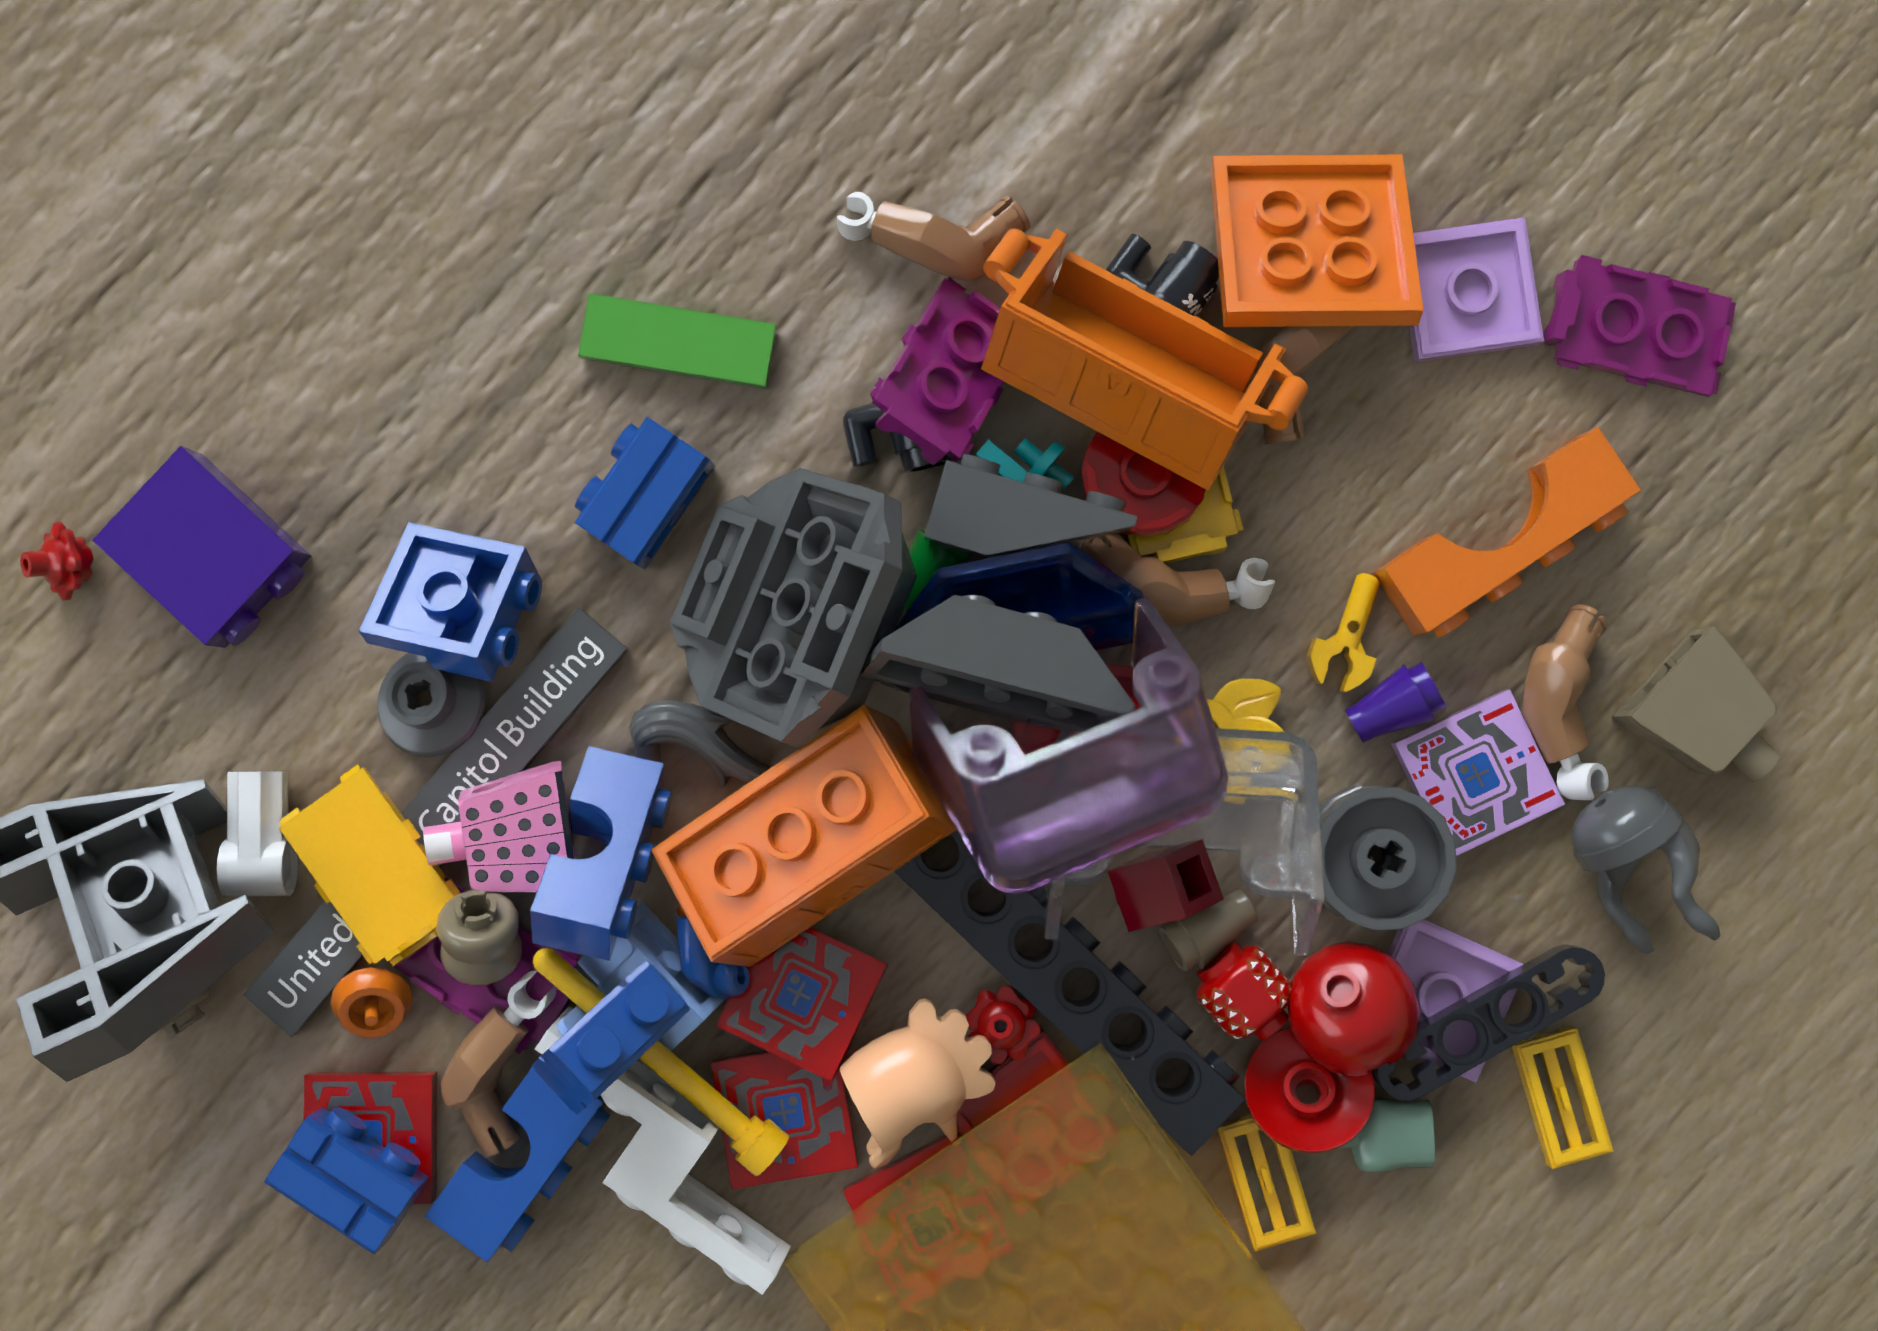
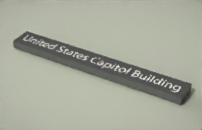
M578 607L481 719L468 740L455 749L401 812L405 820L409 819L421 837L417 839L418 843L425 846L423 827L461 822L458 805L461 791L526 770L629 649L588 613ZM443 863V864H437V865H438L439 868L441 869V867H442L445 863ZM324 901L243 995L291 1037L297 1035L332 995L334 987L341 978L350 974L364 958L356 947L359 941L331 902L326 904Z

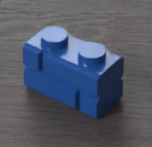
M648 417L645 418L639 428L631 423L621 433L611 450V455L617 461L604 480L595 476L584 487L575 503V508L581 511V514L574 522L644 570L715 468V464L711 459Z
M644 961L547 1049L532 1066L535 1072L568 1108L578 1115L690 1009L687 1003L651 964Z
M322 1107L308 1115L302 1122L264 1183L372 1254H376L391 1239L430 1177L418 1170L421 1164L420 1160L406 1148L395 1143H387L384 1148L363 1133L367 1126L353 1113L339 1107H333L331 1112Z

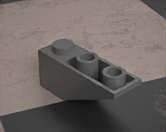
M963 454L960 464L946 460L924 539L934 544L990 559L1130 531L1135 526L1138 516L1125 513L1126 501L1119 498L1089 491L1087 499L1084 501L1061 494L1063 483L1033 473H1026L1024 481L1019 482L999 476L998 473L1001 465L987 459Z

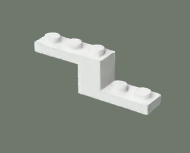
M569 1006L549 1027L536 1046V1051L543 1054L562 1037L558 1031L557 1024L573 1008ZM638 1059L601 1094L603 1101L610 1109L618 1114L631 1116L642 1124L602 1183L615 1191L618 1198L625 1205L645 1212L668 1228L670 1234L679 1243L687 1247L696 1248L715 1261L732 1280L743 1285H749L763 1295L777 1276L791 1246L688 1174L713 1139L719 1127Z

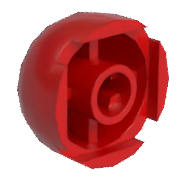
M1345 941L1326 945L1304 959L1291 978V991L1287 1004L1291 1030L1308 1056L1331 1072L1351 1076L1370 1074L1368 1070L1377 1069L1387 1062L1391 1065L1402 1058L1416 1038L1421 1010L1414 984L1396 959L1371 944Z

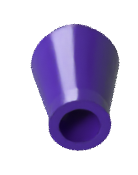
M1420 662L1409 669L1403 664L1358 703L1345 709V712L1361 741L1365 743L1374 737L1435 720L1433 714L1445 708L1446 705L1423 663Z

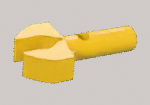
M1367 573L1358 574L1337 633L1326 640L1317 637L1312 639L1306 657L1311 675L1316 684H1323L1328 671L1329 660L1332 656L1341 653L1343 648L1345 649L1344 657L1348 663V671L1343 678L1339 692L1352 690L1371 677L1377 658L1366 655L1361 638L1380 586V580L1377 577Z

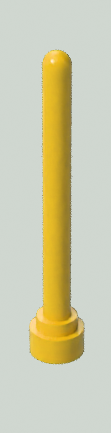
M542 948L535 953L533 957L534 968L586 1014L606 996L553 949ZM659 1040L639 1058L733 1139L730 1146L738 1152L735 1159L755 1177L760 1175L775 1160L786 1145L789 1135L771 1119L763 1122L756 1115L749 1119Z

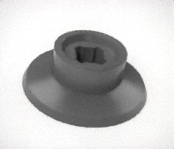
M412 653L405 654L390 668L378 694V717L386 736L402 751L420 757L443 755L461 746L477 728L485 707V686L483 680L433 669L425 656ZM430 689L431 697H433L432 702L429 706L424 705L420 707L419 699L417 698L419 692Z

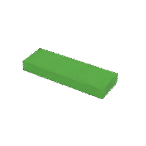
M589 293L578 356L585 360L767 390L777 326L773 323Z

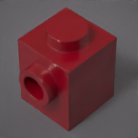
M1203 839L1145 853L1107 871L1128 932L1186 919L1224 900Z

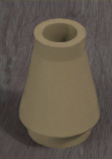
M1236 889L1230 894L1223 896L1224 900L1186 919L1170 922L1159 928V935L1167 952L1183 972H1187L1194 967L1203 970L1242 932L1258 922L1256 910L1242 890Z

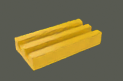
M1570 1025L1559 1028L1558 1032L1535 1035L1534 1039L1522 1040L1513 1045L1512 1050L1546 1165L1551 1169L1614 1152L1578 1029ZM1562 1046L1565 1048L1592 1142L1582 1144L1555 1048ZM1540 1053L1568 1149L1561 1151L1533 1057L1534 1054Z
M1251 1114L1241 1116L1240 1120L1229 1123L1225 1121L1217 1129L1250 1243L1256 1252L1316 1234L1292 1151L1273 1141L1297 1220L1296 1224L1286 1226L1258 1130L1261 1129L1257 1126ZM1244 1134L1273 1231L1266 1233L1262 1232L1234 1138Z

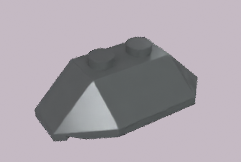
M954 595L889 634L868 655L860 672V677L878 681L885 686L905 693L1026 724L1061 731H1080L1086 733L1087 736L1105 740L1109 739L1133 719L1135 714V704L1080 628L1057 623L1054 617L1045 613H1021L998 607L992 600L977 595L963 597Z

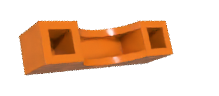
M1595 427L1577 436L1527 470L1531 487L1529 512L1519 532L1501 548L1491 551L1471 550L1461 547L1436 533L1422 539L1372 573L1373 576L1380 580V587L1413 636L1425 634L1433 630L1437 638L1446 635L1470 618L1465 610L1467 606L1484 595L1490 603L1502 598L1523 583L1518 572L1536 560L1539 561L1543 568L1551 565L1576 548L1571 540L1572 536L1589 525L1597 533L1615 523L1629 512L1623 502L1640 492L1641 489L1599 427Z

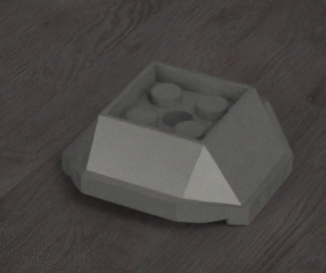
M798 468L770 481L748 498L740 495L718 505L669 623L678 647L685 649L689 676L702 707L800 749L817 730L845 718L865 704L874 682L873 680L860 677L865 659L883 638L895 631L917 578L902 533L901 502L879 491Z

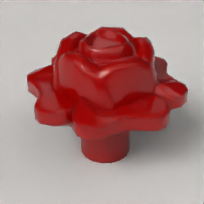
M55 522L50 533L44 534L40 550L23 552L20 558V565L25 577L43 576L50 584L51 591L58 593L61 600L65 601L71 599L74 590L80 589L82 582L90 579L93 574L90 567L94 558L92 550L86 545L84 537H75L73 531L66 529L62 522Z
M1008 985L1002 986L997 991L996 996L989 990H982L977 996L975 1007L965 1014L969 1024L968 1029L975 1030L968 1035V1038L975 1035L985 1036L991 1043L992 1054L989 1059L996 1065L1002 1064L1007 1058V1054L1016 1061L1022 1060L1026 1056L1028 1044L1039 1036L1041 1032L1040 1024L1035 1020H1031L1032 1016L1036 1013V1007L1030 1001L1020 998L1013 988Z

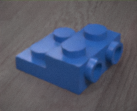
M408 522L359 632L367 644L425 656L433 669L492 682L499 665L508 667L516 657L519 646V634L515 626L522 610L533 611L536 608L542 591L541 576L538 574L526 548L523 546Z

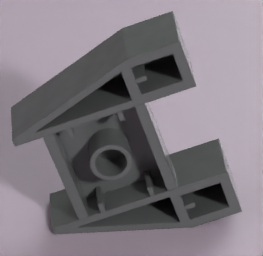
M204 779L31 804L0 817V902L17 916L59 897L81 966L80 970L16 998L33 1057L66 1082L131 1053L274 933L269 921L246 895L221 906L219 905L195 836L226 823L227 808Z

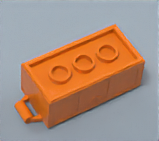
M1057 228L1049 239L1026 235L1018 229H1010L984 263L983 270L987 277L998 282L1009 296L1001 305L981 370L1208 491L1249 421L1267 424L1275 430H1284L1289 426L1308 392L1307 383L1302 378L1294 376L1281 363L1286 348L1275 343L1249 385L1248 383L1263 352L1071 251L1067 253L1063 260L1056 283L1053 282L1068 234ZM1026 249L1037 254L1020 279L1009 274ZM1274 379L1282 384L1266 410L1260 407L1259 404L1271 380Z
M864 704L652 848L651 851L680 903L676 908L678 916H687L710 961L751 967L959 829L960 826L948 806L959 792L962 783L972 776V772L947 730H941L931 736L908 739L894 718ZM925 746L950 785L941 792L917 754Z

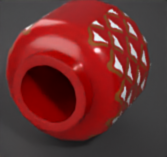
M1233 942L1203 970H1198L1197 976L1201 982L1197 988V1000L1229 1038L1243 1039L1255 1034L1259 1040H1264L1278 1031L1288 1020L1289 1015L1284 1008L1289 1002L1290 981L1259 946L1248 945L1240 948L1236 942Z

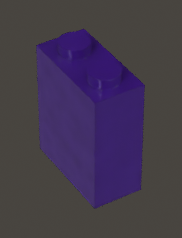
M180 446L92 539L96 545L204 645L226 648L229 644L233 646L240 644L255 631L261 621L257 614L273 597L280 599L298 585L304 576V571L301 567L312 556L203 454Z

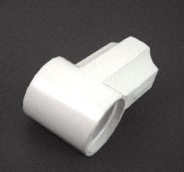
M288 771L227 772V839L222 842L217 857V882L223 896H290L293 894L298 877V855L278 828L281 826L279 820L288 814Z

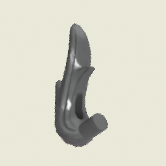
M675 700L653 701L634 712L629 726L635 757L661 763L659 743L683 745L707 761L715 771L721 788L727 784L730 777L749 783L771 768L749 756L728 737L723 727L733 722V720L695 704Z

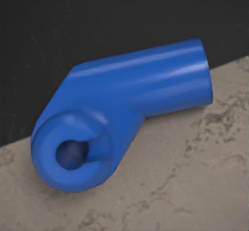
M687 916L676 917L681 971L685 978L713 998L728 999L731 996L743 994L750 982V974L747 967L711 962Z

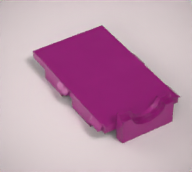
M1581 255L1578 260L1574 261L1573 270L1567 269L1556 275L1553 286L1556 289L1555 306L1550 322L1543 332V343L1549 346L1557 344L1554 354L1557 365L1577 370L1579 365L1625 376L1626 382L1646 387L1649 382L1706 397L1717 394L1721 373L1717 372V367L1724 364L1732 326L1726 325L1732 324L1736 303L1732 302V298L1708 292L1709 288L1673 280L1668 276L1652 272L1645 273L1613 264L1603 266L1601 265V259Z
M950 277L944 278L941 281L916 326L910 324L901 339L904 347L885 380L879 377L870 393L873 400L871 403L884 411L877 419L875 426L885 433L896 432L911 439L921 448V455L924 456L923 459L933 466L945 455L954 461L961 460L963 454L969 455L974 445L970 441L972 435L979 430L992 405H996L1004 390L1000 387L1004 381L981 370L1000 308L976 290L968 295L965 292L967 289Z
M454 883L461 893L467 892V890ZM519 924L518 934L522 941L521 960L514 971L500 981L488 985H469L458 982L446 972L440 958L442 943L439 937H436L402 963L393 967L410 977L409 981L441 1000L440 1004L457 1015L463 1014L478 1024L494 1006H500L507 1010L509 1007L507 1001L508 993L511 987L528 972L537 971L533 965V957L538 950L542 948L553 949L575 969L579 965L577 962L580 955L532 943V931ZM537 971L526 983V992L530 998L541 1001L554 985ZM556 988L554 1000L542 1013L535 1018H524L522 1023L529 1031L516 1047L515 1052L520 1054L523 1050H527L533 1040L539 1043L549 1027L565 1011L571 1000L559 989Z

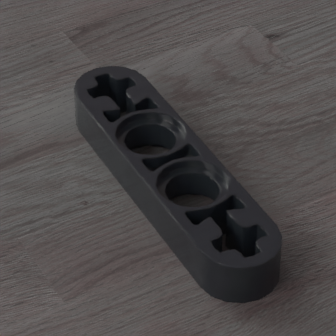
M1563 944L1551 948L1419 1023L1416 1038L1403 1056L1408 1060H1415L1426 1054V1049L1419 1044V1041L1427 1037L1430 1049L1444 1063L1442 1067L1436 1070L1435 1064L1426 1059L1411 1069L1414 1080L1409 1084H1405L1398 1078L1389 1080L1388 1074L1392 1073L1396 1067L1395 1063L1389 1065L1387 1062L1377 1069H1372L1376 1083L1387 1094L1398 1100L1411 1101L1423 1097L1594 1000L1604 986L1605 971L1602 962L1594 953L1575 945ZM1566 959L1571 963L1584 965L1586 970L1578 975L1581 986L1577 990L1566 984H1560L1547 991V994L1555 1000V1003L1551 1006L1548 1004L1545 993L1532 981V978L1537 974L1539 980L1546 984L1561 978L1565 974L1562 963ZM1514 988L1524 989L1530 995L1532 1010L1528 1018L1523 1022L1508 1024L1500 1015L1499 1002L1508 990ZM1457 1020L1469 1021L1474 1026L1476 1032V1042L1473 1048L1463 1055L1449 1054L1443 1044V1033L1446 1027Z

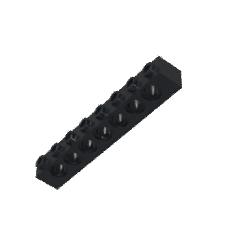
M953 801L948 806L954 817L961 811ZM960 826L959 829L949 835L957 842L959 854L956 861L947 868L936 869L929 866L924 861L922 854L894 871L1191 1157L1245 1101L1237 1089L1232 1086L1241 1076L1213 1049L1203 1058L1189 1045L1186 1040L1194 1031L1168 1006L1165 1005L1156 1013L1139 996L1147 986L1122 962L1118 961L1110 969L1099 959L1093 951L1100 942L1073 916L1065 925L1046 908L1054 898L1031 875L1026 872L1017 880L1000 864L1008 854L981 828L971 836ZM992 878L1004 887L1005 896L1003 903L993 912H979L968 902V891L972 884L979 879ZM1028 923L1044 925L1049 929L1051 936L1050 944L1046 951L1034 957L1021 954L1014 944L1016 933L1022 926ZM1075 968L1089 969L1096 976L1095 990L1084 1000H1071L1062 993L1061 985L1063 978L1069 971ZM1122 1013H1134L1141 1017L1142 1020L1140 1036L1130 1044L1123 1045L1113 1042L1108 1034L1112 1020ZM1169 1058H1181L1187 1061L1188 1064L1186 1080L1176 1088L1168 1089L1159 1086L1155 1078L1159 1065Z

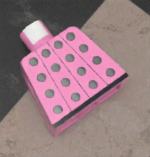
M561 761L549 762L467 788L460 792L458 799L461 822L423 827L428 865L467 860L471 890H483L486 892H537L550 854L575 859Z

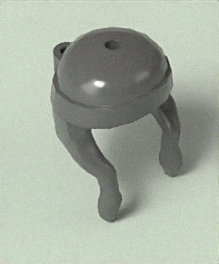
M1637 785L1615 787L1602 793L1587 804L1579 813L1571 829L1574 855L1584 871L1596 872L1599 898L1607 914L1623 930L1627 941L1644 954L1654 951L1647 929L1624 908L1622 898L1625 882L1631 872L1645 855H1648L1655 849L1663 850L1668 856L1672 870V897L1682 912L1685 921L1696 932L1709 937L1711 940L1719 939L1720 929L1716 921L1698 906L1690 891L1698 874L1700 846L1693 831L1684 821L1682 814L1667 799H1664L1656 788L1645 789Z

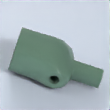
M1374 1098L1370 1117L1363 1129L1350 1142L1337 1149L1352 1148L1357 1167L1365 1172H1383L1402 1168H1433L1435 1164V1136L1430 1100L1399 1101Z

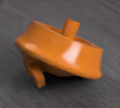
M369 967L355 970L341 978L332 991L330 1004L334 1015L348 1032L359 1037L375 1038L387 1035L399 1026L411 1009L413 996L409 984L399 974L384 968Z

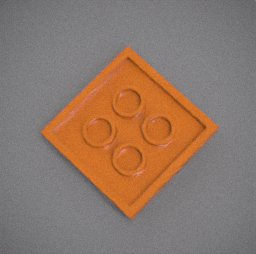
M1403 154L1213 156L1210 173L1224 327L1419 325L1424 310Z

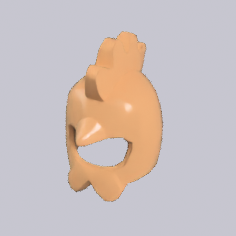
M920 999L909 1011L907 1027L891 1031L870 1041L855 1051L840 1066L839 1069L850 1096L872 1134L866 1148L869 1155H871L869 1164L874 1169L888 1164L901 1149L902 1139L923 1123L937 1124L948 1139L953 1142L957 1138V1112L965 1099L980 1098L994 1090L996 1083L994 1077L990 1072L981 1067L992 1054L991 1043L983 1035L965 1037L969 1024L963 1012L957 1009H950L943 1016H937L935 1006L931 1000Z

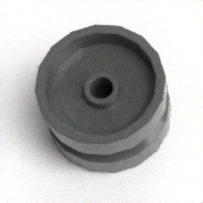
M1379 785L1351 786L1325 798L1308 817L1299 841L1300 872L1311 895L1332 914L1372 930L1404 929L1428 918L1448 896L1457 870L1455 840L1443 815L1423 797L1396 787ZM1373 845L1380 847L1382 850V859L1374 867L1372 866L1375 861L1367 858L1369 849Z

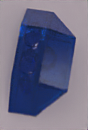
M1069 542L938 568L895 629V631L954 595L961 597L977 595L992 600L998 607L1021 613H1045L1054 617L1057 623L1080 628L1096 651L1147 641L1143 592Z

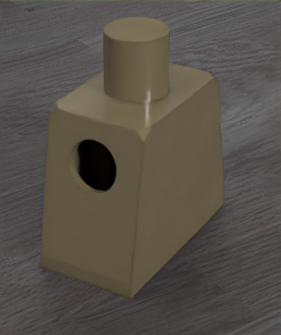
M1714 626L1692 629L1612 716L1620 725L1697 774L1717 775L1731 762L1748 779L1755 782L1768 774L1781 757L1772 746L1757 734L1776 713V703L1722 633Z

